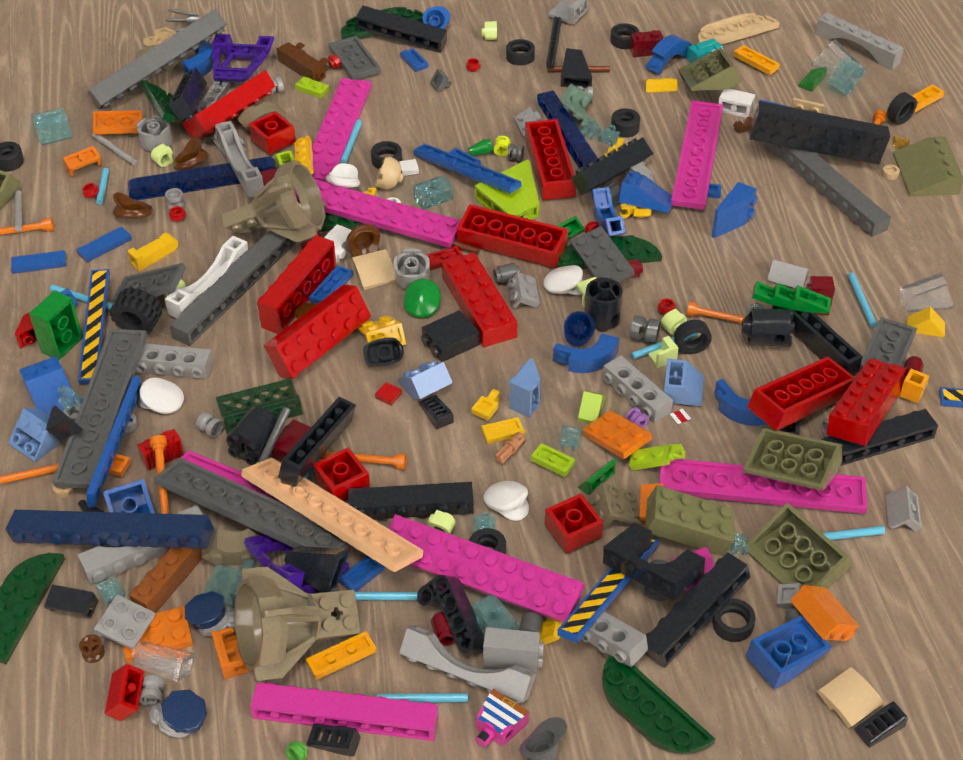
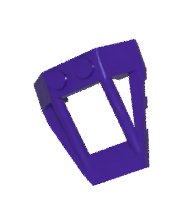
M216 34L212 42L214 81L245 82L266 59L274 42V36H259L256 45L233 44L230 34H220L218 36ZM220 52H221V53H223L224 55H226L227 58L224 60V62H223V63L221 64V66L219 67ZM233 59L252 60L247 68L228 67Z
M267 535L245 538L244 544L247 550L264 567H269L308 594L321 592L303 582L305 572L291 564L277 566L265 554L283 550L287 554L295 548ZM345 562V565H344L342 574H343V573L347 570V568L349 567V563H348V562Z

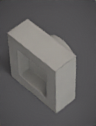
M800 583L778 584L777 605L779 608L794 606L790 600L802 587Z

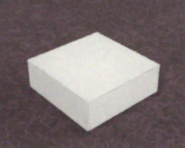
M416 159L399 161L402 167L401 172L404 176L419 174Z

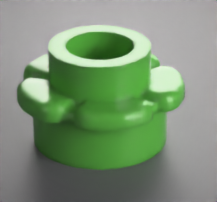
M301 741L289 742V746L285 750L289 760H305L307 757L305 744Z

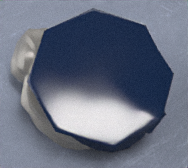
M210 591L196 595L185 605V619L191 622L193 628L198 629L204 637H212L211 631H219L226 628H233L235 632L234 611H232V607L224 603L223 595Z
M190 689L172 691L162 704L153 706L149 713L152 724L159 725L162 733L176 738H183L191 733H196L202 727L207 715L205 700Z

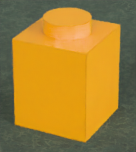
M910 369L904 380L900 397L918 404L925 392L929 375Z

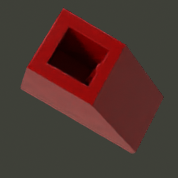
M29 313L23 315L14 333L20 349L38 341Z

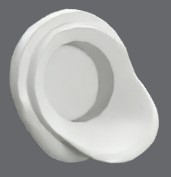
M338 164L326 176V181L337 187L350 189L360 185L358 170L351 164Z
M576 265L556 268L550 271L544 278V288L554 294L569 293L581 295L582 293L577 288V283L584 281L582 279L583 271Z
M149 378L142 383L138 404L144 409H150L161 414H171L178 411L184 402L182 390L176 384L161 378Z
M497 482L491 485L484 493L485 504L509 520H522L529 513V504L526 500L528 489L518 482Z

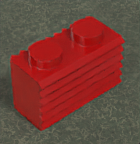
M175 429L160 434L166 436L167 446L163 451L164 464L184 455L181 438ZM146 439L144 442L137 444L141 461L146 469L151 471V469L156 467L155 451L150 447V439Z
M125 664L112 673L105 715L122 721L139 710L138 702H140L139 698H141L140 690H142L144 670L130 664Z

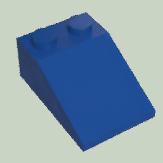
M631 171L627 173L622 182L619 202L669 213L672 207V196L645 175H641L637 171Z
M737 182L715 210L711 237L716 238L739 228L754 217V206L758 199V196H756L757 188Z
M56 356L19 370L24 386L36 409H40L50 416L54 405L61 411H64L69 405H79Z
M144 479L103 492L109 512L155 513Z
M803 615L751 640L746 657L771 687L776 689L794 679L830 651L832 647L826 640L820 637Z

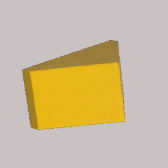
M931 306L907 317V325L917 328L916 333L937 337L945 336V322Z

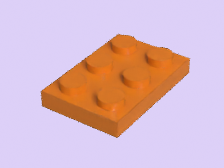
M142 110L93 111V134H138L137 124L143 119Z
M611 410L582 429L583 436L622 459L627 458L652 440V433Z
M181 606L155 613L154 619L136 647L130 649L123 645L126 662L131 663L193 646L189 624L185 619V607Z

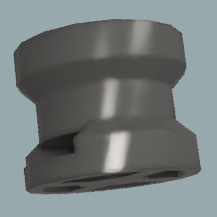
M510 143L508 160L516 159L521 162L524 146H515Z

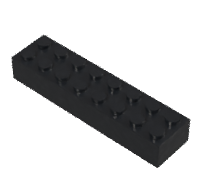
M758 101L749 127L750 140L876 165L880 164L890 139L888 126Z

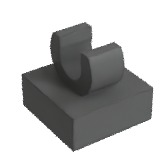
M437 69L430 83L437 91L442 92L444 87L449 88L451 81H448L449 78L442 70Z

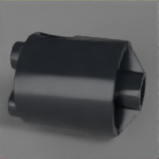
M603 277L596 278L587 284L584 321L599 332H606L620 322L623 289L617 281Z
M750 308L749 314L742 319V334L748 336V344L791 347L792 336H790V333H794L795 323L791 322L793 310Z
M260 407L250 408L226 438L227 445L229 446L228 453L233 457L238 456L251 466L256 464L278 419L266 409Z

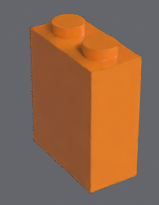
M803 585L790 600L823 640L848 641L855 635V630L859 627V624L826 587Z

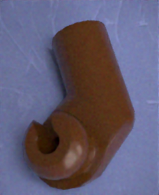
M746 117L744 123L738 121V123L737 121L734 122V130L737 132L749 130L752 117Z

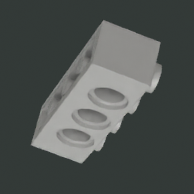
M145 344L135 372L208 379L213 365L211 350Z
M619 356L604 365V381L611 385L619 395L627 399L633 407H638L642 414L648 415L649 420L653 423L671 413L673 399L624 357Z
M579 599L577 606L581 603L583 599ZM606 612L600 615L581 638L584 642L591 643L601 652L608 653L618 662L625 663L630 667L648 651L645 634Z

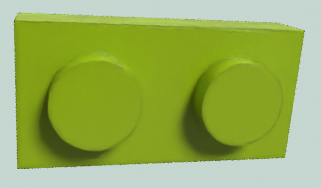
M304 76L295 84V90L320 99L330 91L329 85Z
M543 443L531 455L532 462L563 477L568 475L576 462V459Z

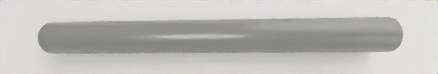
M92 134L93 138L131 165L135 166L137 164L136 159L102 135Z
M19 190L15 191L16 231L22 230V192Z

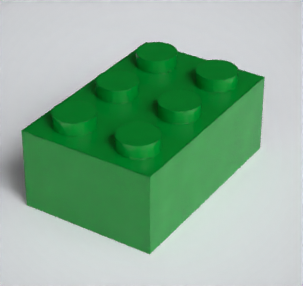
M54 290L29 313L41 353L49 357L56 356L59 361L83 339L73 299Z

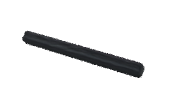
M555 16L553 19L546 60L547 68H553L555 65L562 19L560 16Z

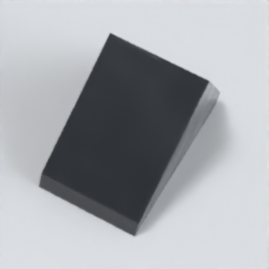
M56 405L52 407L46 430L60 441L83 430Z

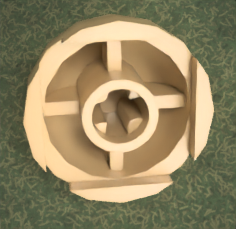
M385 155L376 178L375 187L390 190L397 183L401 184L404 174L401 173L402 167L400 163L393 157Z

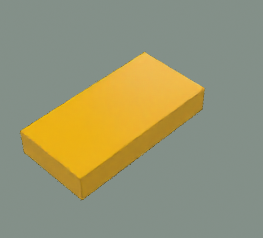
M519 417L481 426V431L487 444L511 439L516 432H521L522 436L525 435Z

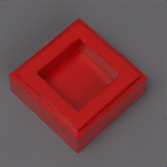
M385 382L375 393V398L392 406L402 394V389Z

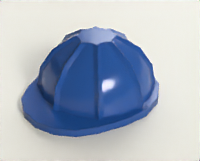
M442 6L431 7L423 15V23L442 29L447 26L450 20L449 11Z

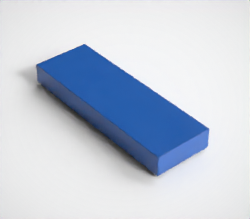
M121 226L76 250L78 255L87 263L132 240V237Z
M65 250L11 257L12 273L67 266Z
M338 265L309 296V302L320 303L339 287L345 285L354 275L353 270Z

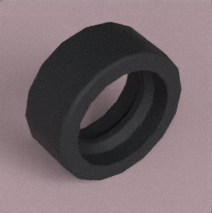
M628 23L617 24L611 29L610 41L617 48L630 49L631 34L639 32V29Z
M516 39L506 45V59L511 64L527 65L534 60L535 46L529 40Z
M906 92L898 94L887 109V118L898 125L904 124L915 112L917 99Z
M382 141L376 143L371 149L372 164L378 169L383 164L384 157H380L382 154H393L394 156L392 157L398 162L402 161V149L395 142Z
M693 319L680 324L676 328L674 340L680 352L696 354L705 350L710 345L712 335L704 321ZM702 333L695 340L684 341L691 334Z
M736 598L730 599L713 617V629L723 640L730 642L746 640L754 629L755 612L745 601ZM734 612L743 616L747 624L741 628H732L722 622L721 616L725 613Z

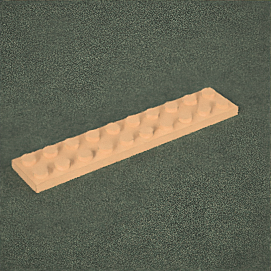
M272 457L242 469L241 476L250 483L258 486L280 502L290 506L309 520L317 523L325 530L333 533L341 540L352 545L355 549L360 550L393 572L421 559L424 550L308 479L303 478L295 487L278 478L281 463Z

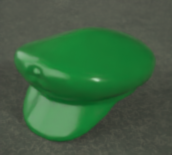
M418 279L410 283L404 295V308L407 313L412 317L420 319L434 315L441 301L439 287L428 279Z

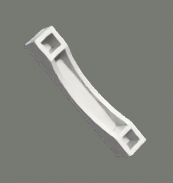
M232 236L223 244L214 263L199 280L187 287L177 288L175 292L165 298L168 315L177 319L185 309L189 308L241 256L249 251L247 242Z

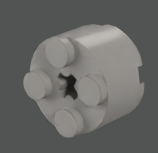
M152 116V119L148 120L147 117L143 118L137 124V132L142 149L152 151L161 144L166 146L172 144L173 138L170 124L162 121L160 116Z
M408 248L394 258V275L399 288L407 289L410 283L418 279H430L429 258L421 250Z

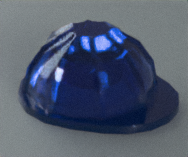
M573 312L564 322L565 339L570 345L575 347L585 345L595 332L594 320L585 312Z

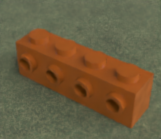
M170 548L165 555L160 557L154 568L146 573L140 584L132 589L129 595L131 601L157 613L203 559L201 558L202 549Z

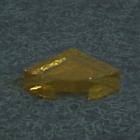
M893 136L892 144L898 150L908 146L910 139Z

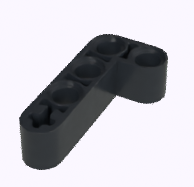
M438 575L422 586L417 593L419 604L430 607L441 606L459 650L465 653H482L485 636L460 580L454 576Z

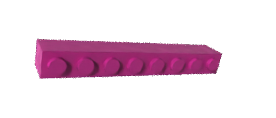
M269 682L256 684L250 705L253 719L313 726L315 723L351 727L363 733L427 741L435 740L439 718L438 705L430 702L418 703L407 699L394 700L383 696L369 697L359 693L353 695L340 691H321L317 688L304 689L293 685L280 686Z

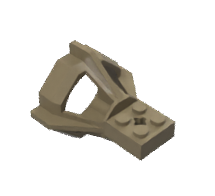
M293 160L282 164L277 169L274 178L254 194L251 204L222 214L224 228L240 235H248L251 231L266 228L297 243L311 240L317 235V231L322 229L326 217L324 208L327 205L326 202L322 201L320 189L309 169ZM293 187L295 188L301 203H298Z
M269 567L247 568L240 571L241 583L237 586L233 615L237 647L248 672L253 671L256 682L283 678L315 641L354 637L361 633L354 590L308 594ZM334 611L337 614V618L331 616V612Z

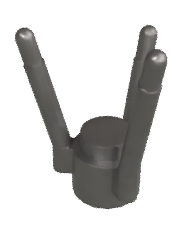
M167 9L170 12L188 16L187 18H166V21L187 22V25H191L199 19V14H195V12ZM180 28V29L173 30V31H175V32L178 33V32H180L181 30H183L184 28Z

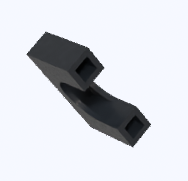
M633 523L604 546L603 564L673 601L704 575L705 558L688 549L675 560L665 564H652L639 558L651 548L652 531L637 523Z

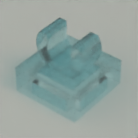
M583 119L581 123L583 127L581 131L582 137H585L586 133H590V140L594 138V135L599 136L601 132L599 124Z
M609 124L608 128L606 127L598 135V141L613 146L618 138H620V132L615 131L616 127Z
M64 385L59 387L57 391L62 396L58 399V403L63 405L62 408L69 411L73 407V403L81 406L83 398L75 390Z
M563 425L560 435L561 448L564 449L565 445L571 446L572 451L579 448L582 429Z
M481 513V516H475L474 532L483 528L495 529L496 517L489 516V513Z

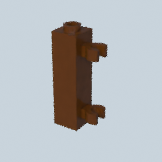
M287 42L277 48L278 61L297 74L318 82L326 78L325 71L330 68L326 63L329 60L324 57L318 61L302 50L305 47L303 43L300 42L294 46Z

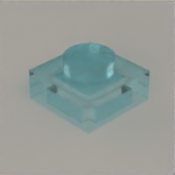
M116 576L96 585V589L105 606L110 604L116 595L125 597L124 590Z

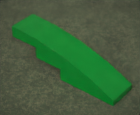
M756 281L753 287L752 299L770 305L810 313L828 314L830 312L831 298L799 285L793 290L778 283L773 288Z

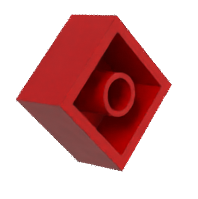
M276 111L249 123L251 140L268 155L296 142L294 126Z
M349 447L313 464L314 477L319 486L342 501L349 499L348 489L370 487L368 471Z
M582 493L545 509V526L566 554L602 538L603 521Z

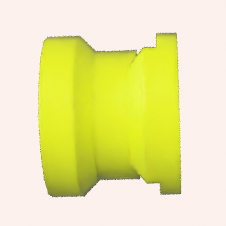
M498 136L495 139L494 153L500 157L507 156L511 140L506 136Z

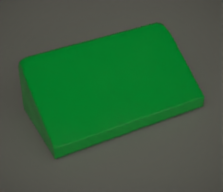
M827 67L812 69L798 84V87L812 92L826 76Z
M577 216L557 225L558 227L568 229V239L585 230Z
M612 459L582 482L578 488L585 494L590 495L602 482L604 483L615 474L616 460Z

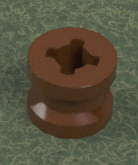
M87 635L81 639L79 648L86 662L96 663L104 657L105 650L99 636Z

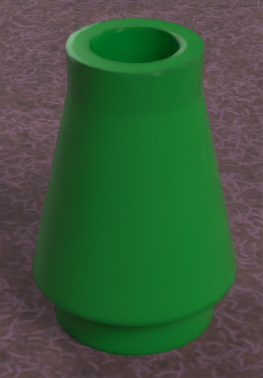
M485 138L468 148L471 156L486 155L494 151L491 140Z

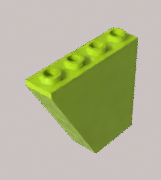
M528 159L501 172L504 175L521 181L522 186L511 194L482 182L475 185V199L485 208L531 220L539 217L540 203L531 164Z

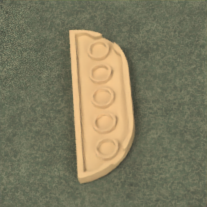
M756 13L739 14L702 27L698 35V43L714 38L721 45L779 28V22L766 15L763 17L756 15Z

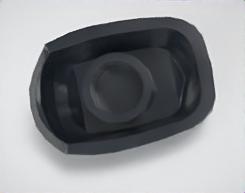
M391 337L371 341L363 348V357L365 363L369 366L394 364L400 361L404 354L400 341Z

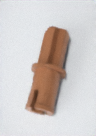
M516 432L509 441L503 443V447L495 454V460L504 463L511 455L516 454L517 449L525 443L526 437L524 436L520 440L519 438L523 434Z

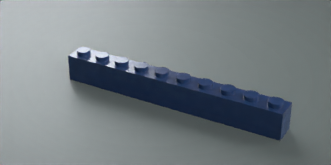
M14 510L5 530L12 541L16 543L207 549L214 526L208 515Z

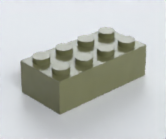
M656 485L647 498L645 528L651 530L653 535L699 549L707 547L709 552L724 556L734 543L735 509Z

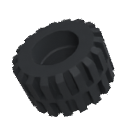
M129 287L123 289L110 308V316L115 325L121 329L143 330L149 335L161 317L162 307L152 294L140 288Z

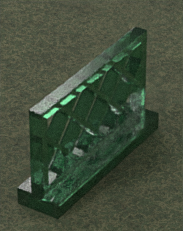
M291 378L216 397L226 434L233 430L252 407L266 409L273 413L277 419L283 407L291 410L287 418L303 414L300 397L295 391ZM289 386L286 390L280 389L282 387ZM262 392H269L267 395L261 394ZM274 394L281 395L279 398L273 397ZM246 396L250 397L248 400L242 399ZM256 398L262 400L260 403L254 402ZM231 401L229 405L223 404V402ZM237 403L242 404V407H241V408L234 407V406H235Z

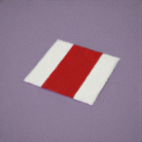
M683 409L670 414L677 424L691 419Z

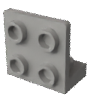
M561 0L548 13V16L552 18L560 16L562 18L561 21L574 25L588 11V0H576L574 3Z
M116 595L95 626L94 635L99 636L102 643L105 639H111L130 649H134L154 619L155 612Z

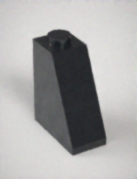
M566 48L561 73V87H569L570 84L582 86L583 88L592 86V74L582 50Z
M299 546L286 554L284 562L305 572L303 582L325 593L330 592L333 588H337L349 550Z

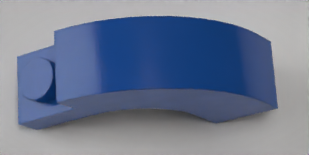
M669 35L652 50L654 54L645 67L660 75L674 55L685 59L687 47L692 46V44L677 35Z
M210 42L199 44L200 47L194 51L197 55L182 61L184 74L197 68L201 75L205 76L212 70L213 50Z
M609 187L591 190L594 204L593 213L598 225L602 226L609 237L625 234L623 216L617 217L614 212Z
M601 333L597 343L586 349H576L556 343L553 348V361L568 365V371L574 373H590L601 370L605 364L616 357L619 349V338Z
M724 379L716 382L714 394L719 401L718 410L724 416L744 425H768L747 407L750 399L738 396Z

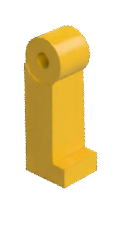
M163 233L159 239L150 242L138 250L131 248L127 250L130 264L140 272L174 252L178 247V240L170 233Z

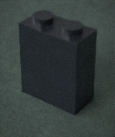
M458 310L423 326L421 341L430 348L434 357L444 362L479 346L480 332Z

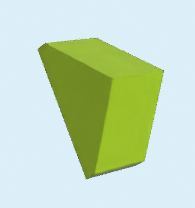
M584 391L578 421L592 423L598 419L606 399V394Z

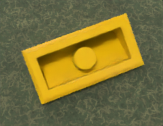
M676 78L644 80L645 89L648 93L677 91Z

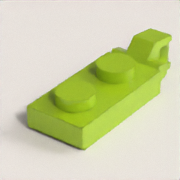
M668 444L638 449L631 454L629 466L634 471L670 465V462L674 459L685 458V450L682 444Z

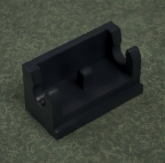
M52 584L44 607L49 609V611L60 610L82 614L86 618H91L99 600L94 592Z

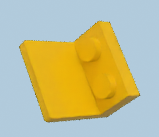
M389 315L380 317L378 321H366L358 327V331L365 335L367 343L391 337L396 338L402 345L406 344L402 323Z

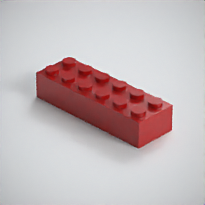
M264 70L182 123L191 138L198 137L202 139L216 130V124L228 122L271 94V89L276 87L267 71Z
M558 120L525 122V140L542 200L576 197V186L571 180L575 174Z
M472 204L468 205L456 229L458 242L557 268L560 256L568 244V229Z
M315 235L307 242L304 249L297 254V257L288 264L283 273L279 274L276 281L268 287L263 296L259 297L257 306L261 328L279 334L296 317V309L309 301V296L337 267L334 241Z
M475 252L442 261V278L462 313L480 332L482 347L485 348L517 338L518 322Z
M342 285L263 346L279 376L293 379L372 316L357 285Z
M827 356L756 388L747 407L777 431L838 402L855 377Z
M868 359L829 414L827 435L866 446L901 393L907 368L900 367L897 364L881 362L878 359Z

